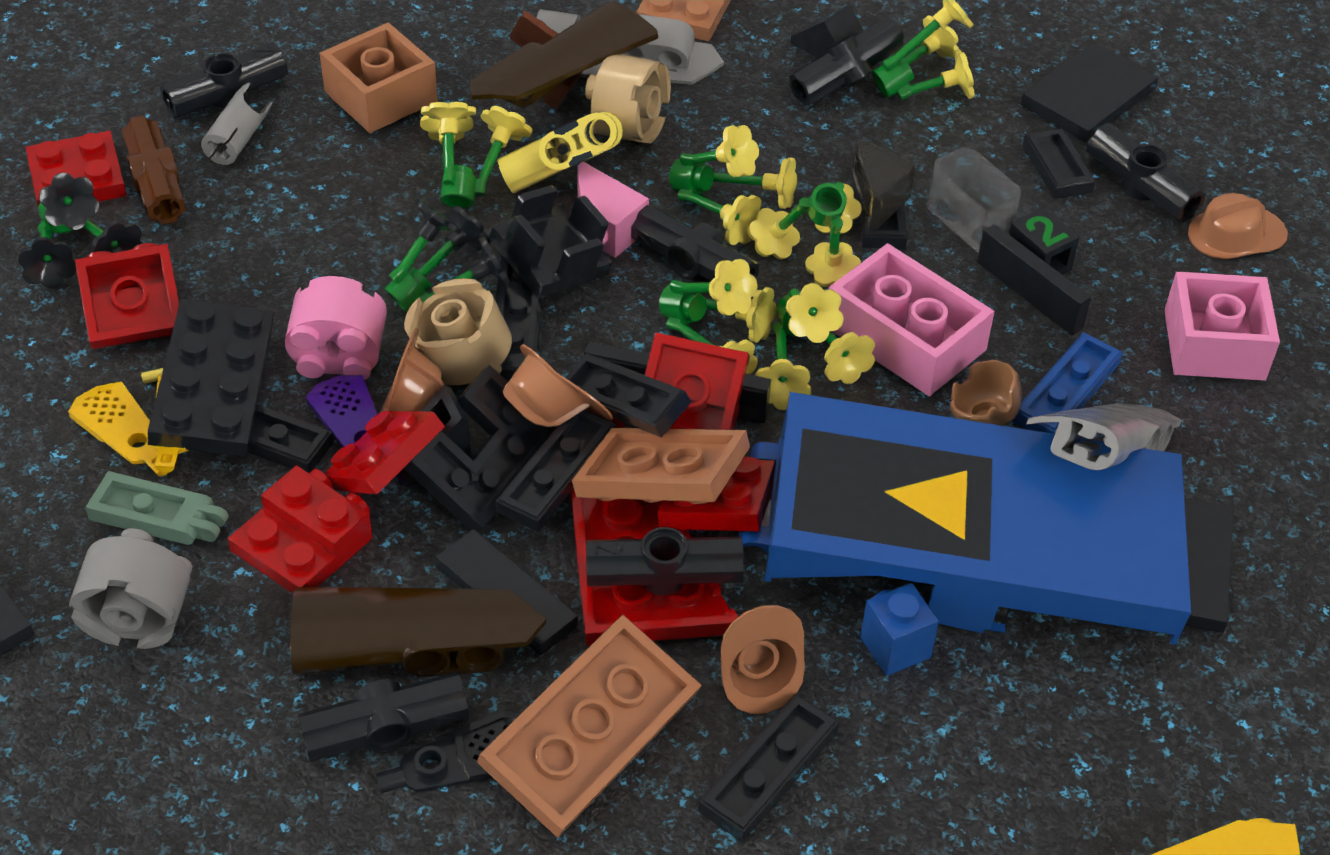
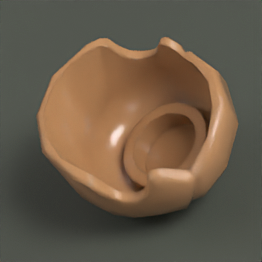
M998 360L972 364L969 368L967 380L962 384L953 383L952 401L950 402V410L953 417L1001 426L1008 424L1018 414L1022 401V390L1017 372L1009 363Z

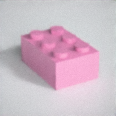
M888 243L829 287V289L836 291L840 295L841 306L839 311L844 317L842 326L832 332L839 337L850 332L856 333L859 337L864 335L871 337L875 342V348L872 352L875 361L929 397L987 350L995 311Z

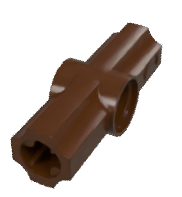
M145 115L130 118L128 125L121 130L129 154L127 155V160L137 193L141 192V198L149 219L159 221L162 225L177 222L180 214L185 212L186 209L178 185L179 177L170 146H165V141L157 121H151Z

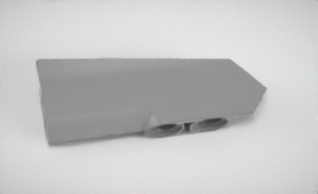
M543 9L539 10L536 17L558 34L581 19L578 14ZM641 14L639 15L657 29L659 38L623 53V55L659 61V64L666 65L670 75V83L694 84L724 66V61L712 44L695 42L694 30L689 24L676 19ZM602 63L584 70L580 77L589 78L591 74L597 75Z
M1115 403L1030 417L1026 425L1059 422L1051 444V452L1058 457L1087 469L1102 470L1122 463L1132 451L1141 448L1165 452L1174 428L1179 427L1182 420L1162 409L1143 405ZM1082 436L1088 439L1104 436L1103 442L1107 447L1111 448V452L1100 455L1102 447L1099 444L1090 440L1079 441Z

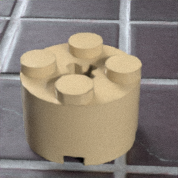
M623 54L606 57L597 75L591 74L586 83L585 95L587 99L591 100V114L610 112L616 115L622 122L624 129L623 140L652 143L659 135L666 118L659 116L661 104H669L671 83L668 68L666 65L659 64V61ZM599 119L593 126V133L610 137L609 125Z
M465 278L442 282L432 288L434 295L423 303L419 297L410 306L404 321L405 331L410 339L414 329L418 328L415 349L441 369V380L445 386L471 383L478 373L488 365L492 366L500 374L502 370L501 364L511 348L512 336L493 295L489 290L484 289L480 282Z

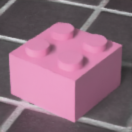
M1176 272L1164 309L1174 375L1266 381L1280 344L1267 277Z

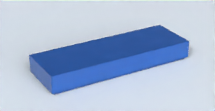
M1083 332L1021 402L1019 412L1012 422L1027 430L1055 434L1059 422L1026 425L1028 418L1083 408L1120 364L1123 352Z

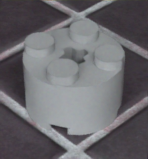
M128 528L122 531L121 536L98 540L87 550L71 595L69 607L73 606L74 609L71 618L82 631L108 644L119 646L122 637L139 639L137 648L149 649L167 643L173 636L189 586L193 566L188 559L178 556L169 549L154 543L151 535L143 530Z

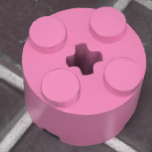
M338 276L318 277L310 280L308 288L301 291L300 287L295 293L285 338L286 351L297 363V372L307 378H319L323 374L362 375L364 380L368 379L371 370L379 359L387 315L386 304L380 295L375 292L373 298L362 291V283Z

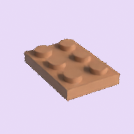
M611 428L572 479L576 497L598 498L602 501L640 499L649 503L662 500L689 501L692 504L715 502L750 448L747 431L668 429L661 438L639 428Z

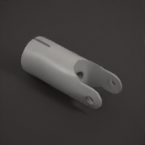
M250 82L243 85L235 93L201 141V147L208 158L215 151L210 158L215 163L221 165L233 163L271 108L272 102L270 101L260 113H257L244 101V93L250 86Z

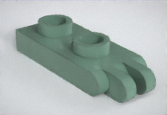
M110 471L106 473L85 507L88 519L91 521L123 529L134 528L143 530L151 536L186 545L192 544L195 538L209 542L215 541L220 533L219 527L224 526L229 517L227 511L221 507L214 506V501L207 495Z

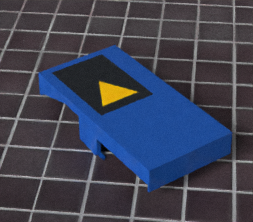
M794 392L789 394L778 444L759 442L752 446L749 457H754L758 460H775L768 527L761 526L759 532L740 531L739 537H741L743 542V548L746 546H757L767 553L764 581L770 582L771 578L883 576L933 584L927 605L938 619V624L982 634L984 630L1005 633V624L993 623L998 607L1166 633L1170 634V644L1175 645L1191 614L1182 454L1141 448L1132 451L1127 459L1118 465L1102 470H1092L1054 455L1050 448L1055 434ZM1081 438L1079 442H1083L1089 439ZM1090 440L1102 447L1100 455L1111 452V448L1107 447L1104 442Z

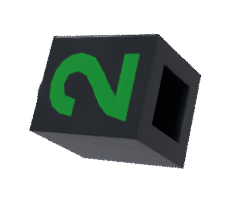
M1043 207L1011 223L1009 229L1011 237L1060 274L1072 270L1080 237L1049 210Z

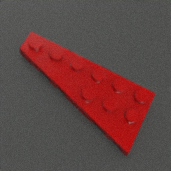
M615 418L609 420L616 424V428H626L620 420ZM574 489L570 492L586 646H591L622 615L629 619L652 641L723 636L731 623L738 618V615L734 608L730 609L722 597L719 583L685 584L678 592L665 596L654 594L643 585L587 586L586 540L643 539L649 531L660 528L658 509L662 501L654 503L645 502L640 499L602 501L598 498L576 497ZM676 529L686 538H691L687 530Z

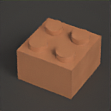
M389 22L320 52L325 93L369 133L417 112L423 106H429L430 103L438 102L435 62Z

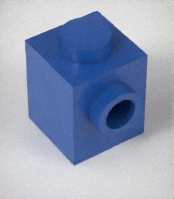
M910 583L895 590L886 589L880 591L866 601L860 638L884 674L888 676L931 658L939 621L914 585Z

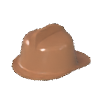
M1226 193L1215 197L1207 205L1205 211L1192 220L1189 225L1188 236L1191 244L1199 252L1213 258L1232 259L1280 249L1287 241L1288 231L1284 223L1276 215L1265 210V206L1258 199L1244 194Z
M418 328L414 329L408 341L393 385L380 412H420L444 386V382L441 380V369L415 349Z
M524 344L520 346L525 359L510 381L505 385L503 394L525 419L535 425L544 427L560 426L584 410L606 420L613 419L612 414L594 397L557 373L530 347Z
M779 605L760 606L746 611L731 623L723 635L721 674L722 684L728 700L737 709L750 714H763L782 708L795 693L797 694L803 683L805 671L804 630L800 618L792 610Z

